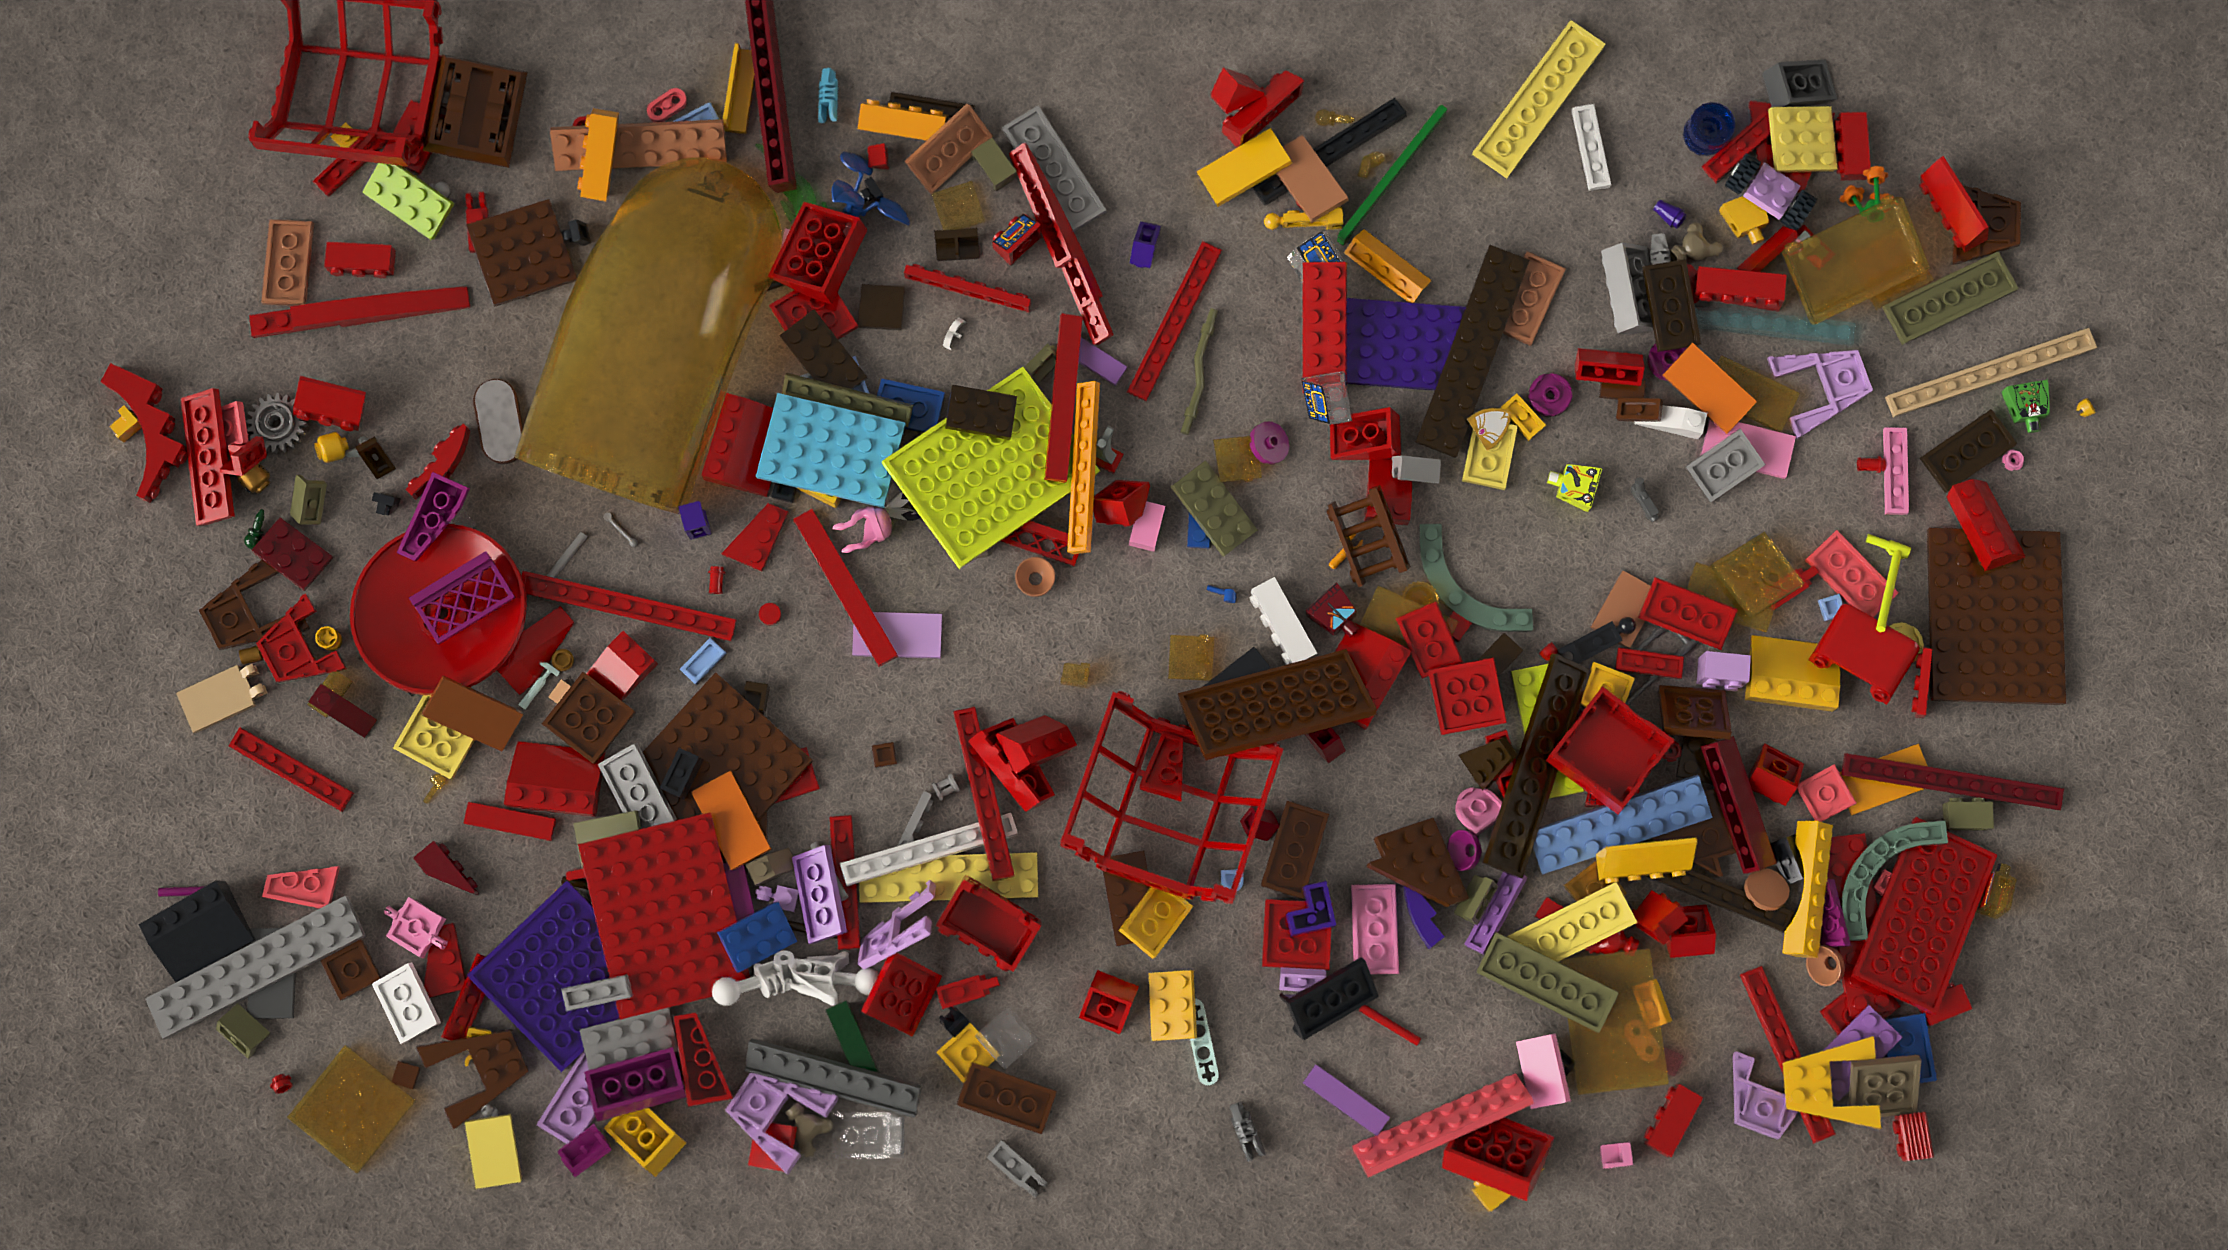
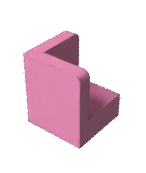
M1630 1142L1600 1146L1603 1168L1633 1165Z

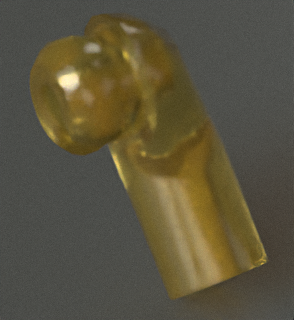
M1376 151L1364 156L1357 176L1367 179L1370 169L1384 162V154Z

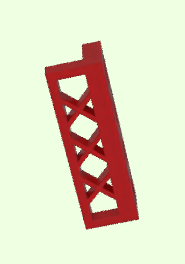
M1029 521L1020 527L1019 530L1022 531L1018 533L1014 531V535L1001 540V542L1074 567L1079 554H1074L1072 560L1063 558L1060 552L1061 549L1068 546V533L1033 521ZM1027 532L1032 534L1035 541L1025 545L1021 543L1018 536ZM1046 539L1051 540L1055 549L1049 552L1043 551L1039 543ZM1037 544V546H1038L1039 549L1034 548V547H1031V546Z

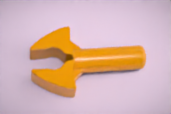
M1357 534L1349 536L1350 541L1353 540ZM1363 539L1358 543L1357 546H1354L1353 549L1362 546ZM1344 548L1329 562V566L1332 569H1336L1347 557Z

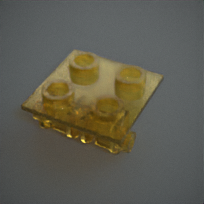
M1250 436L1213 440L1220 482L1237 480L1251 482L1253 479L1262 478L1259 460L1254 456L1250 448Z
M1204 634L1199 636L1170 635L1168 679L1212 680L1214 637H1208V635Z

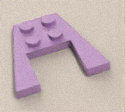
M1858 350L1824 354L1811 353L1797 356L1785 355L1783 357L1770 356L1767 358L1774 379L1816 366L1829 401V405L1789 418L1796 439L1873 391Z
M931 880L926 882L927 888L921 893L916 891L909 897L911 900L909 904L902 909L900 907L895 909L890 920L886 923L884 921L880 922L861 939L858 965L863 970L931 934L932 921L927 916L899 934L901 921L935 897L936 885Z
M750 1073L726 1108V1112L789 1175L801 1157L800 1153L766 1134V1130L789 1097L824 1117L828 1116L838 1101V1097L834 1094L829 1095L821 1093L819 1090L806 1089L796 1084H787L774 1078Z

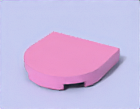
M1470 787L1461 792L1457 798L1455 806L1456 816L1469 831L1478 836L1496 823L1502 801L1489 789L1482 791L1480 788Z

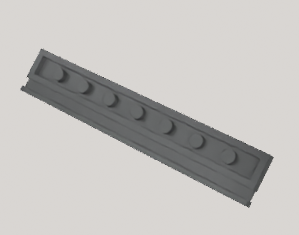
M753 1038L749 1041L745 1072L774 1078L785 1083L796 1084L807 1089L819 1090L829 1095L834 1094L840 1098L915 1118L917 1115L922 1089L921 1084Z

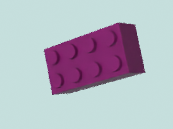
M673 1047L584 1071L597 1122L686 1097Z

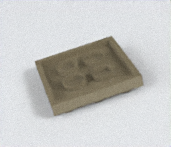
M1919 1055L1851 1061L1848 1106L1879 1105L1880 1117L1917 1113L1921 1070Z

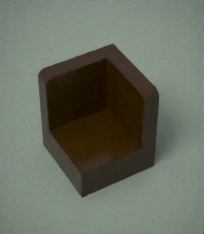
M746 681L745 699L759 712L766 713L770 691L769 685Z

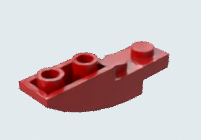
M464 423L453 428L450 436L445 441L442 440L436 444L432 455L437 460L430 462L419 477H414L408 483V487L405 490L415 500L423 494L432 472L448 479L454 473L464 455L470 436V430Z

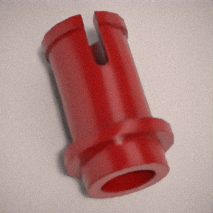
M1881 456L1877 458L1858 457L1857 471H1877V473L1885 471L1886 460L1881 458Z
M710 567V571H708V574H710L708 593L723 594V575L726 573L724 567Z

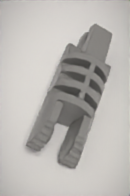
M1664 233L1652 235L1651 265L1671 262L1670 250Z

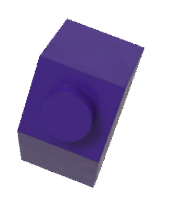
M1140 221L1133 241L1129 264H1134L1139 268H1151L1161 226Z

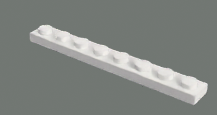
M1012 813L1001 815L1006 839L1017 836L1018 832ZM979 822L849 860L840 863L846 885L849 886L983 846L984 843Z

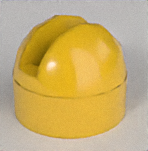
M2088 398L2080 401L2077 405V411L2083 410L2079 414L2082 417H2088L2096 413Z

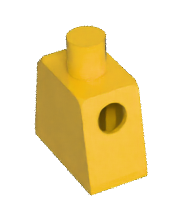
M1743 196L1722 204L1719 212L1737 238L1748 235L1752 245L1764 241L1760 230L1764 229L1769 223L1765 210Z

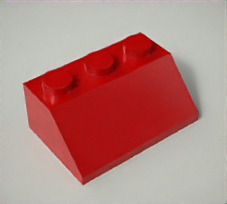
M300 376L293 406V415L305 421L310 419L318 421L324 426L335 425L345 431H359L365 408L366 392Z
M1046 715L996 734L1015 774L1063 756L1077 746L1068 726Z

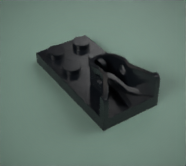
M1362 957L1296 994H1279L1281 1000L1287 1004L1294 1021L1293 1032L1303 1040L1379 997L1366 961Z

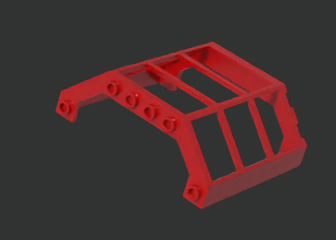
M280 0L287 9L289 42L288 46L284 49L285 61L284 65L280 68V84L276 87V102L271 109L272 118L264 126L254 120L253 126L249 129L248 133L249 141L256 149L409 166L411 163L410 158H415L421 151L419 147L424 146L442 56L440 55L439 44H443L442 27H438V18L441 15V5L438 0H337L340 48L303 44L299 0ZM345 1L383 5L386 53L348 49ZM390 6L424 9L423 17L429 25V58L393 54ZM302 52L340 56L325 125L288 121ZM347 57L385 61L371 131L333 126ZM393 62L428 66L413 135L378 132ZM284 128L320 132L311 143L275 139ZM330 133L366 137L356 149L320 145ZM376 138L396 141L394 153L366 149Z
M1118 691V693L1112 692L1060 846L1066 850L1076 851L1075 855L1086 862H1089L1090 859L1097 864L1096 868L1107 873L1185 899L1192 900L1193 896H1201L1200 900L1216 902V899L1224 901V903L1233 904L1283 748H1280V745L1274 742L1225 755L1229 758L1217 794L1182 783L1183 792L1214 802L1202 839H1198L1125 814L1137 778H1143L1145 771L1141 770L1153 732L1161 735L1163 732L1183 738L1185 743L1197 747L1199 745L1190 727L1179 724V726L1170 724L1168 719L1162 717L1155 719L1134 706V698H1131L1128 693ZM1114 708L1147 729L1134 766L1102 746ZM1099 753L1131 773L1119 811L1086 791ZM1236 759L1273 761L1261 799L1224 796ZM1083 798L1116 818L1103 856L1085 846L1084 839L1070 835ZM1221 803L1258 806L1246 844L1209 841ZM1122 822L1198 846L1199 848L1187 884L1110 859ZM1206 849L1243 852L1231 889L1215 884L1214 888L1194 886Z

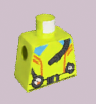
M1567 464L1563 474L1550 471L1547 483L1559 487L1556 495L1557 498L1588 512L1592 507L1602 469Z

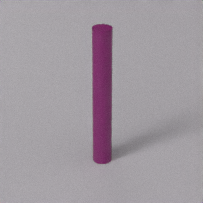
M205 886L158 888V896H189Z

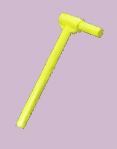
M1868 534L1865 542L1884 548L1892 555L1876 627L1877 631L1884 632L1900 560L1908 558L1911 547Z

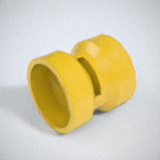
M330 626L321 627L315 635L316 643L327 651L337 650L342 644L341 634Z

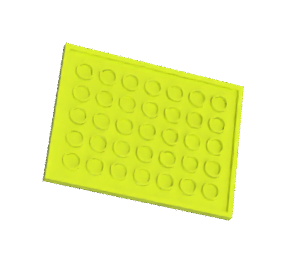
M1021 367L987 390L1017 396L1010 440L945 429L947 419L945 418L882 461L885 469L959 569L1071 493L1074 435L1073 433L1071 435L1067 482L1044 480L1051 404L1024 367ZM1095 466V476H1096V475L1099 474V472H1100V470L1098 469L1097 466Z

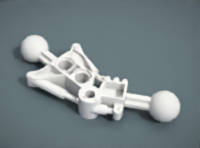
M780 951L775 954L773 961L762 965L760 963L754 964V977L738 982L730 977L719 979L713 986L712 995L718 1004L729 1006L737 1002L741 993L760 988L766 998H769L770 994L778 995V991L785 993V991L793 988L798 990L799 993L819 998L834 1006L838 1003L837 992L834 989L835 984L856 986L860 993L869 996L880 972L872 967L864 970L861 969L857 974L840 972L849 964V953L846 951L836 955L807 957V959H794V955L790 951Z

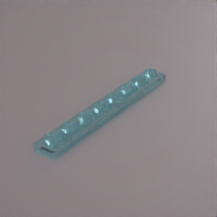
M1694 305L1699 329L1848 346L1854 344L1855 323Z

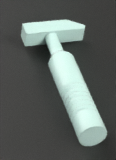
M540 662V665L546 668L547 671L542 677L537 679L518 704L525 710L545 685L549 674L553 673L558 676L560 671L547 662Z

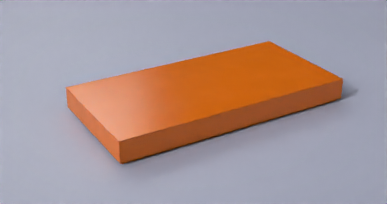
M1691 343L1662 375L1701 412L1707 413V417L1726 434L1757 402L1694 343Z
M732 771L691 792L702 814L711 812L719 848L732 871L772 850Z

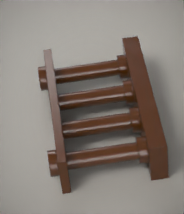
M1380 485L1372 487L1364 499L1341 507L1337 506L1336 501L1327 505L1329 508L1327 509L1328 518L1331 522L1334 521L1352 569L1350 570L1351 579L1354 583H1357L1358 587L1366 583L1364 577L1392 567L1394 569L1397 568L1398 572L1402 573L1411 567ZM1367 506L1375 507L1377 513L1375 518L1347 528L1345 527L1342 515ZM1377 526L1379 528L1382 527L1385 534L1382 539L1353 549L1349 536ZM1383 547L1390 548L1393 555L1390 557L1391 559L1361 569L1357 559L1358 556Z

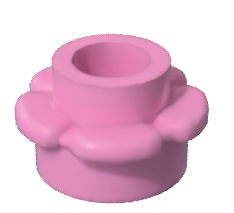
M2009 450L2007 454L2003 455L2002 462L2007 470H2019L2023 466L2024 457L2019 451Z

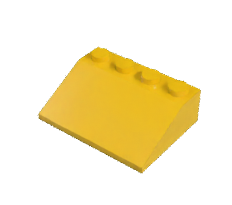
M1751 635L1749 655H1751L1749 682L1746 684L1745 700L1833 712L1839 706L1840 667L1833 663L1829 668H1819L1809 661L1810 656L1818 645L1817 643Z
M1689 838L1605 847L1596 853L1599 881L1605 880L1606 884L1618 883L1619 878H1628V881H1639L1641 876L1649 875L1650 879L1664 878L1663 874L1672 873V877L1685 876L1686 872L1692 869L1697 839Z

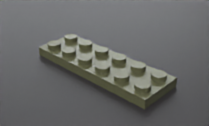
M1995 252L1884 305L1882 309L1901 344L1904 345L2016 292L2019 288L2000 253Z
M1495 932L1476 973L1600 1033L1619 994L1618 991L1498 932Z

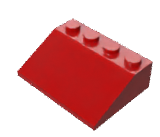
M803 202L768 277L813 299L832 304L863 241L867 228L859 217Z
M726 393L701 474L705 481L764 497L768 496L772 482L756 478V473L773 412L772 407L748 398Z
M1356 624L1359 627L1358 632L1351 638L1345 633L1335 652L1347 650L1377 711L1409 657L1411 650L1383 635ZM1374 716L1352 721V723L1366 730Z
M518 741L507 780L504 805L512 808L596 817L603 774L598 764L605 760L606 752L594 765L572 747Z
M1503 1117L1449 1141L1444 1149L1442 1168L1527 1201L1537 1183L1555 1137Z

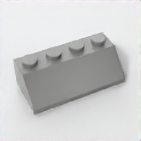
M1620 243L1602 250V264L1605 268L1606 284L1609 288L1610 305L1613 309L1614 325L1617 333L1631 335L1654 331L1642 270L1643 266L1651 265L1647 247Z

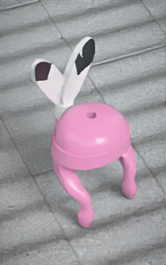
M901 492L885 508L867 506L858 509L852 515L850 521L838 523L833 526V529L844 530L854 526L863 517L866 518L863 541L847 545L842 549L843 553H849L856 549L868 548L874 542H882L888 538L892 532L890 517L914 521L919 519L920 515L915 510L901 508L909 501L905 494Z

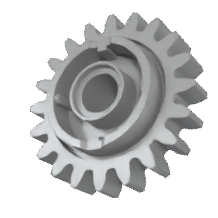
M279 393L276 394L274 399L270 394H267V401L259 398L260 406L252 404L255 412L248 411L252 419L246 420V423L251 426L247 428V432L253 434L250 436V440L255 436L263 437L266 452L272 449V452L275 454L278 453L279 448L286 453V446L288 445L294 449V441L302 442L298 436L306 435L302 428L308 427V424L293 415L295 399L290 401V397L287 394L282 399ZM281 419V424L273 428L274 421Z

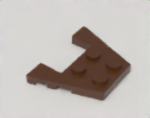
M1961 183L1973 203H1977V209L1989 227L1988 240L1967 252H1964L1962 247L1958 249L1953 244L1952 264H1960L1995 252L2018 247L2020 245L2021 202L1995 193L1993 195L1981 191L1979 188H1971Z

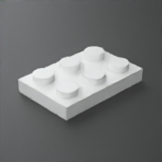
M413 963L402 966L372 984L400 1044L412 1040L441 1023Z

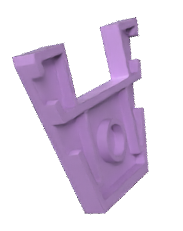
M1737 1051L1734 1052V1124L1774 1139H1780L1796 1117L1798 1111L1786 1109L1785 1094L1749 1081L1755 1058Z

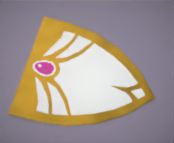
M1488 408L1467 418L1487 451L1499 443L1506 434L1510 424L1511 411L1501 408Z

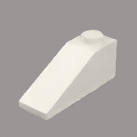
M1662 405L1661 422L1635 421V424L1699 439L1703 434L1707 413L1689 408Z

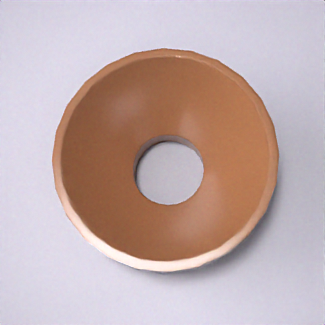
M1027 558L1017 567L1015 573L1016 584L1028 596H1043L1054 585V569L1043 558ZM1031 574H1040L1042 582L1039 585H1032L1029 582Z
M1821 945L1818 958H1806V967L1809 975L1816 983L1822 986L1836 984L1844 975L1845 965L1842 956L1831 946ZM1829 957H1832V958L1835 959V961H1836V968H1835V969H1833V968H1831V967L1829 966V964H1828V958H1829Z

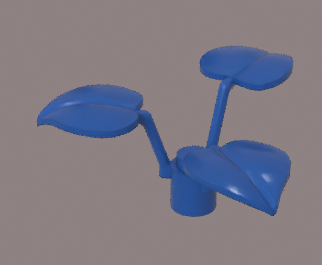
M842 152L840 158L843 164L849 169L858 172L859 177L854 189L850 184L836 180L832 186V202L847 203L842 213L855 217L860 215L864 217L872 208L878 207L882 214L909 226L910 222L904 209L898 203L888 198H880L879 202L875 201L863 209L864 198L857 191L864 174L871 176L873 168L869 167L868 161L865 158L854 153Z

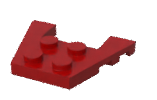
M306 593L256 643L275 681L278 683L347 669L336 650L317 661L313 656L297 625V622L317 612Z

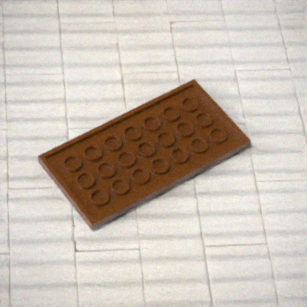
M1346 649L1178 693V700L1205 761L1377 715L1376 707Z

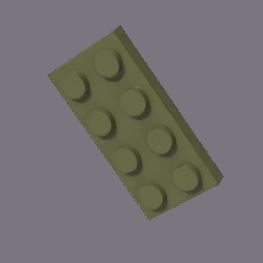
M1206 460L1171 486L1172 490L1222 557L1258 530Z

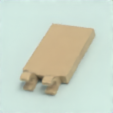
M236 665L176 693L193 733L200 732L255 707L254 699L268 694L265 685L262 686L261 683L252 688L249 685L247 679L260 674L256 665H247L242 670L240 666Z

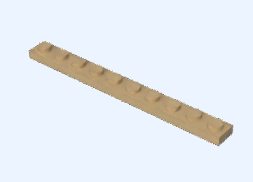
M2087 328L1887 395L1885 399L1892 417H1896L2095 350L2097 346L2090 329Z

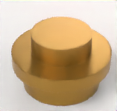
M566 649L557 650L552 656V665L559 671H567L574 664L573 654Z

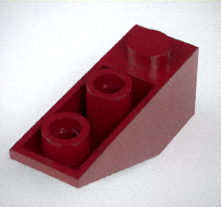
M432 841L413 857L426 875L474 895L480 894L476 890L478 884L471 876L467 878L463 874L464 867L457 859L453 861L448 854L451 852L443 842L439 844L436 841Z

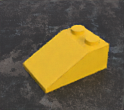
M650 1108L613 1117L603 1128L644 1169L655 1177L687 1144Z

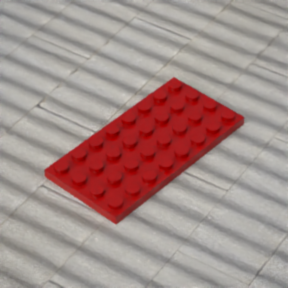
M1915 817L1913 818L1911 824L1927 821ZM1948 831L1947 844L1917 846L1899 853L1869 929L1868 937L1863 944L1851 977L1932 1015H1936L1997 858V854Z

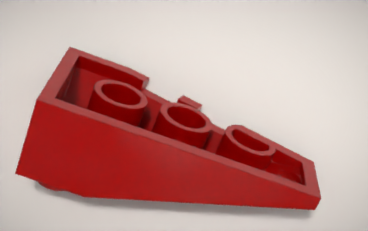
M559 606L521 633L513 652L497 670L519 695L529 689L540 678L544 670L540 662H550L553 654L574 625V621Z

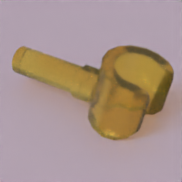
M436 773L430 778V782L434 786L423 800L424 803L428 804L435 792L446 784V780L441 774Z

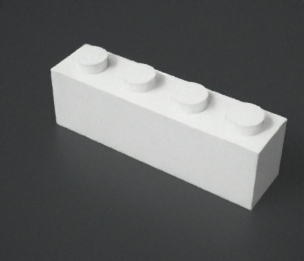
M1273 577L1251 589L1252 596L1249 597L1254 608L1259 607L1262 613L1260 616L1262 623L1265 627L1269 626L1273 632L1270 636L1276 647L1280 645L1284 653L1281 656L1285 664L1316 657L1317 652L1276 578Z

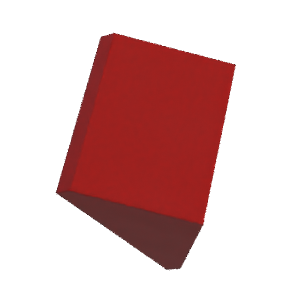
M1224 67L1210 94L1212 99L1226 114L1265 96L1264 92L1249 76Z

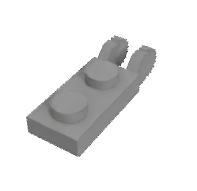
M1002 1140L987 1156L1018 1186L1026 1189L1035 1198L1038 1196V1193L1032 1186L1030 1187L1026 1183V1180L1032 1176L1041 1186L1045 1187L1048 1184L1035 1172V1169Z

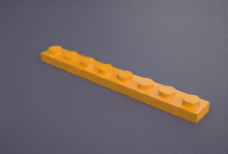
M1097 381L1077 383L1067 551L1071 554L1091 552L1100 383Z

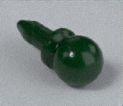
M260 509L257 513L253 528L248 529L249 533L244 538V543L249 549H253L264 534L261 531L265 519L263 509Z

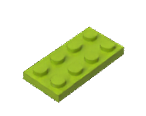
M378 163L362 192L430 240L435 239L455 204L400 165Z

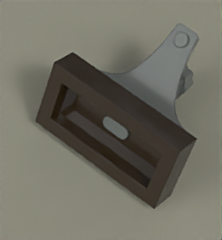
M364 436L358 439L359 445L345 452L347 457H361L376 479L396 469L375 436L369 440Z

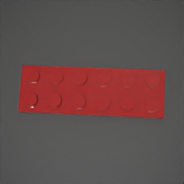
M1303 262V381L1323 386L1324 393H1347V262Z
M211 388L181 398L196 526H205L235 517L230 474H224L220 471V468L228 462L219 389Z

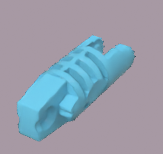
M825 68L822 69L821 81H819V123L827 121V109H829L831 121H837L838 80L834 70Z

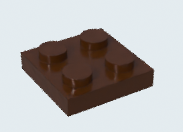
M361 939L321 960L340 1001L364 990L381 979Z

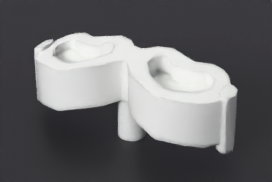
M958 317L952 323L945 336L943 347L951 350L950 345L953 337L961 338L962 335L957 333V330L964 323H967L965 320Z

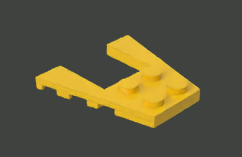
M1874 1037L1784 1062L1783 1076L1786 1109L1881 1129L1879 1105L1833 1107L1830 1062L1876 1059Z

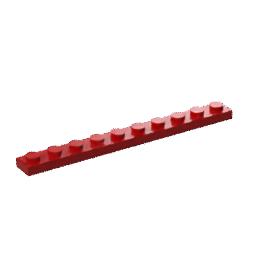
M527 571L522 572L527 595L731 642L733 639L736 619Z

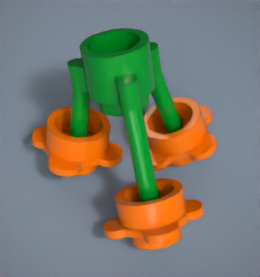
M1873 166L1863 171V175L1867 176V182L1874 185V192L1870 194L1871 200L1866 203L1865 207L1863 208L1860 203L1863 200L1862 194L1864 193L1862 187L1848 186L1839 200L1842 203L1846 202L1849 206H1857L1861 217L1866 216L1869 222L1875 223L1883 219L1884 212L1889 211L1891 195L1889 193L1880 194L1879 184L1885 182V178L1889 176L1888 173L1884 171L1882 166Z

